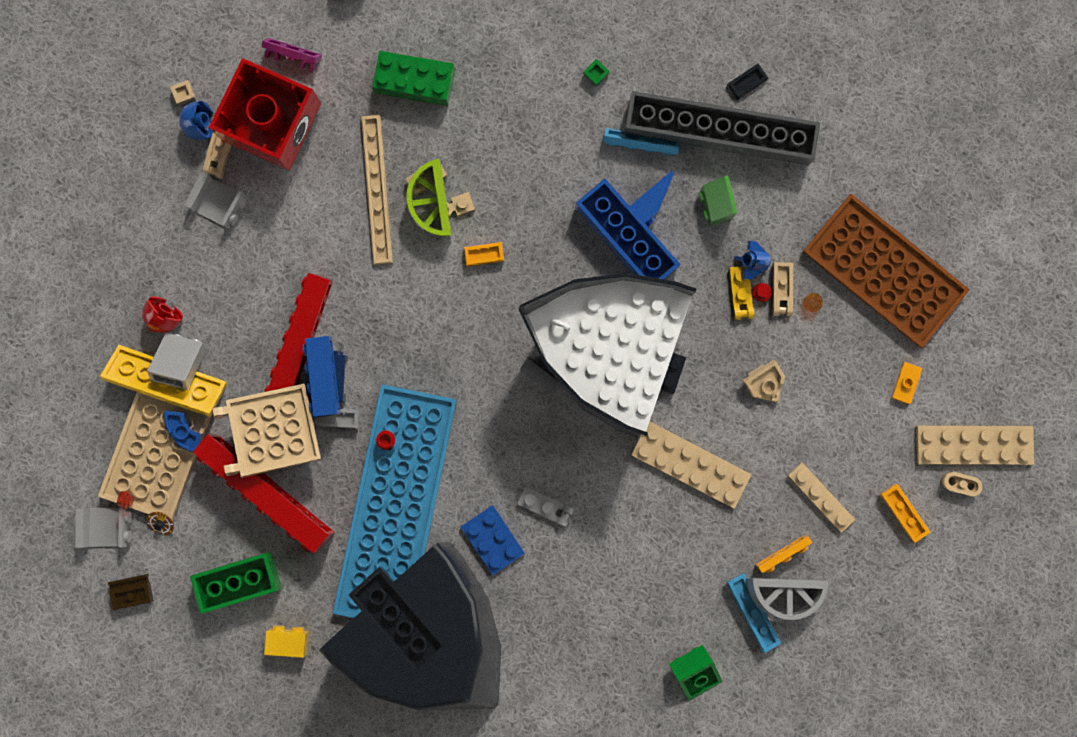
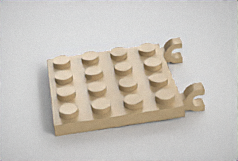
M305 384L226 400L227 406L212 408L215 419L224 418L229 415L238 463L224 466L227 476L240 472L241 478L321 460Z

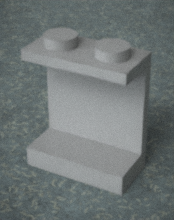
M201 172L184 206L229 229L230 226L236 223L238 219L237 213L239 209L244 208L247 200L243 192L236 191Z
M129 507L77 508L75 548L127 547L132 539V533L129 531L132 513L129 511Z

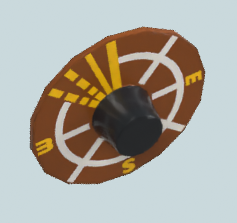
M157 511L148 515L147 525L152 531L165 536L173 532L174 523L168 515Z

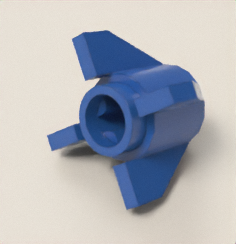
M748 241L747 250L750 251L744 253L742 257L734 256V260L742 261V265L746 268L743 272V279H753L766 271L771 264L769 254L756 241Z

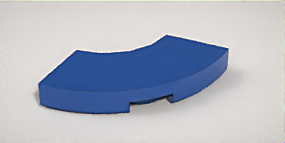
M165 411L164 419L168 433L176 444L187 451L193 452L201 443L202 434L190 428L186 420V413Z

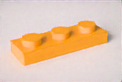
M894 484L880 493V496L912 543L918 542L931 533L898 484Z
M804 535L760 561L755 566L761 573H770L776 569L775 565L780 562L784 564L790 561L793 554L797 552L800 554L808 550V545L812 544V541L808 536Z

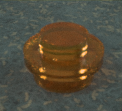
M810 293L804 298L803 305L807 311L816 312L822 308L823 300L820 295Z

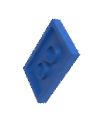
M494 505L461 526L492 575L525 554Z

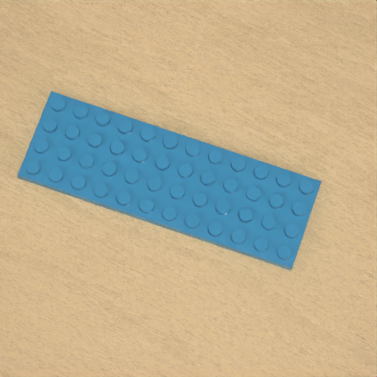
M381 384L333 614L354 618L361 612L360 608L348 594L379 566H382L395 581L426 553L457 399ZM384 430L392 432L396 438L395 445L388 450L379 448L376 443L377 435Z

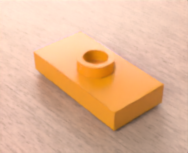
M502 242L464 247L467 267L504 262Z
M903 362L891 398L911 404L923 368Z

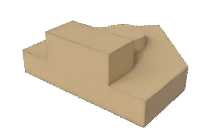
M772 360L768 364H762L748 373V377L743 379L742 382L751 397L779 403L780 391L785 375L776 360Z

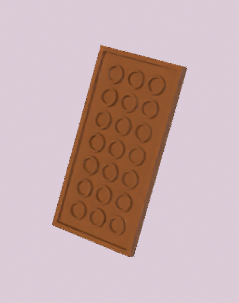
M853 194L848 195L802 251L803 254L919 348L925 346L970 290Z

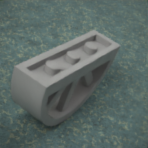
M747 578V587L754 603L766 614L780 619L798 620L811 615L821 606L827 594L829 581ZM759 587H777L765 600L759 590ZM786 588V614H782L769 605ZM802 588H815L812 598ZM793 589L807 603L805 607L794 613Z

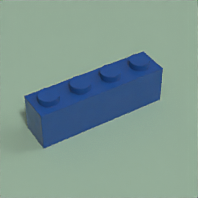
M330 336L306 338V344H303V352L305 356L307 355L308 363H305V371L310 379V382L307 383L308 393L312 397V402H309L310 413H313L314 417L340 415L332 338Z

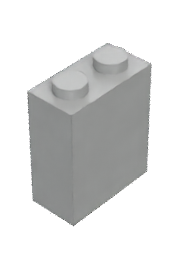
M165 333L147 370L150 380L188 390L205 353L203 342L194 338H184L175 333Z

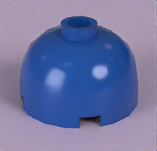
M204 101L189 103L181 110L179 125L183 132L194 140L211 138L213 132L206 127L211 123V115L214 113Z

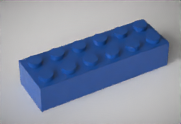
M605 178L576 202L575 208L633 274L665 280L681 265Z

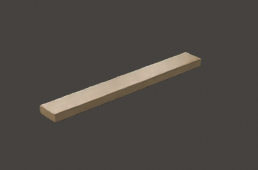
M361 116L374 265L393 263L381 116Z

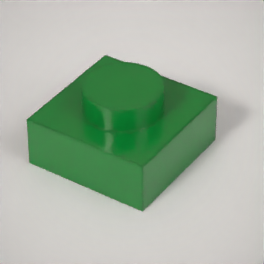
M595 59L585 69L583 75L597 87L609 75L610 71Z

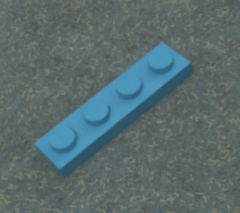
M605 128L603 143H607L610 146L620 145L628 149L638 148L644 149L646 152L656 151L669 156L673 154L678 155L679 142L625 134V131Z
M741 573L727 581L726 584L761 651L766 653L780 645L781 642L766 613L754 603L749 594L745 573Z

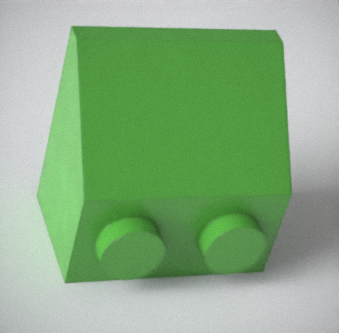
M724 176L702 186L699 192V200L701 203L704 202V220L708 221L709 225L731 221L737 214L729 176Z

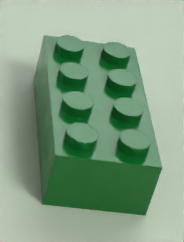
M379 50L372 88L375 94L449 106L455 75L454 63Z
M272 551L190 576L200 614L282 589Z

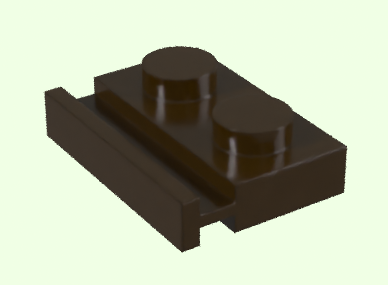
M149 573L108 582L112 610L153 602L151 584L148 579Z

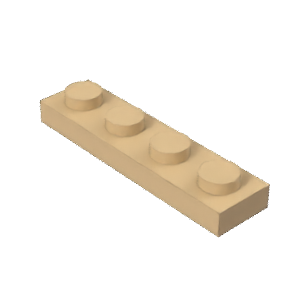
M802 462L787 475L840 533L855 521L853 516Z

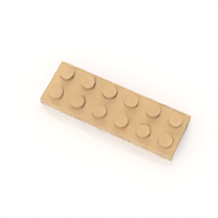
M649 422L646 430L648 432L647 436L639 438L631 456L735 509L752 474Z
M916 426L917 464L1034 465L1033 426Z

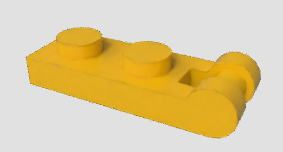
M744 266L729 268L734 320H741L744 317L754 319L751 283L749 279H743V272L746 269ZM739 305H746V310H740Z

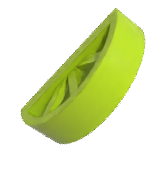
M435 159L422 165L412 176L407 188V205L415 222L425 231L436 236L452 237L440 159ZM431 169L434 172L436 187L422 177ZM420 182L436 194L437 197L413 200L417 183ZM438 203L431 215L423 223L418 217L414 206ZM439 213L442 231L429 227Z

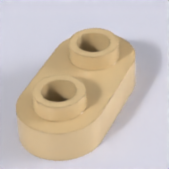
M948 472L942 477V486L948 491L967 496H977L982 491V483L976 477L957 472ZM950 478L954 479L953 485L949 484ZM969 483H972L973 488L971 490H969L967 487Z

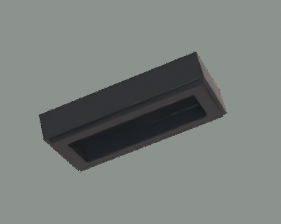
M758 63L729 82L727 86L738 100L769 78Z

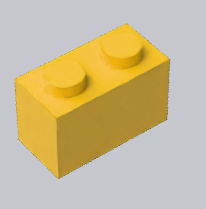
M274 625L266 631L264 655L302 658L307 655L309 631H304V627H292V630L284 629L285 626Z

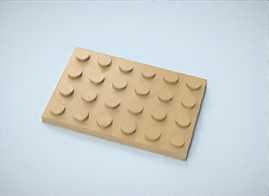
M137 392L98 497L147 514L156 511L162 512L173 521L197 456L176 444L167 431L164 413L165 411L186 413V420L190 428L197 433H201L202 440L211 417Z

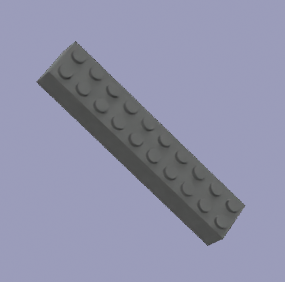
M632 91L624 133L679 142V144L810 165L815 160L820 122Z

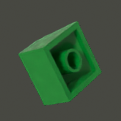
M703 645L693 648L689 653L677 657L673 662L669 663L689 701L723 682L713 660Z

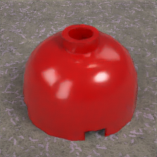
M151 296L146 301L142 309V318L150 331L154 333H169L180 324L183 314L175 306L174 310H172L165 304L166 299L157 296Z

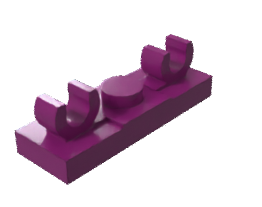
M272 38L262 41L261 47L267 49L264 54L265 58H268L270 53L273 52L275 54V61L279 60L281 55L292 61L300 59L303 60L300 63V69H304L306 63L310 65V72L316 69V63L320 62L322 54Z

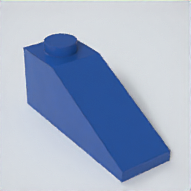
M673 171L669 172L630 205L648 227L657 220L655 216L673 178Z

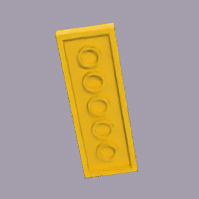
M121 345L117 346L100 375L101 380L209 417L213 413L212 408L217 406L227 386L226 381L200 372H196L188 390L151 381L147 370L154 357Z

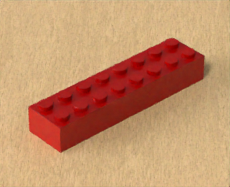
M207 434L193 451L197 456L195 459L202 465L207 464L211 467L210 471L215 476L224 478L227 481L225 484L232 490L237 489L242 493L240 496L246 502H252L257 506L255 509L262 515L267 514L272 518L270 521L276 527L284 528L287 531L285 534L294 541L297 539L302 544V549L306 552L316 553L320 551L335 534L330 527L265 473L241 478L240 472L227 476L224 466L236 464L238 459L236 449L219 435Z

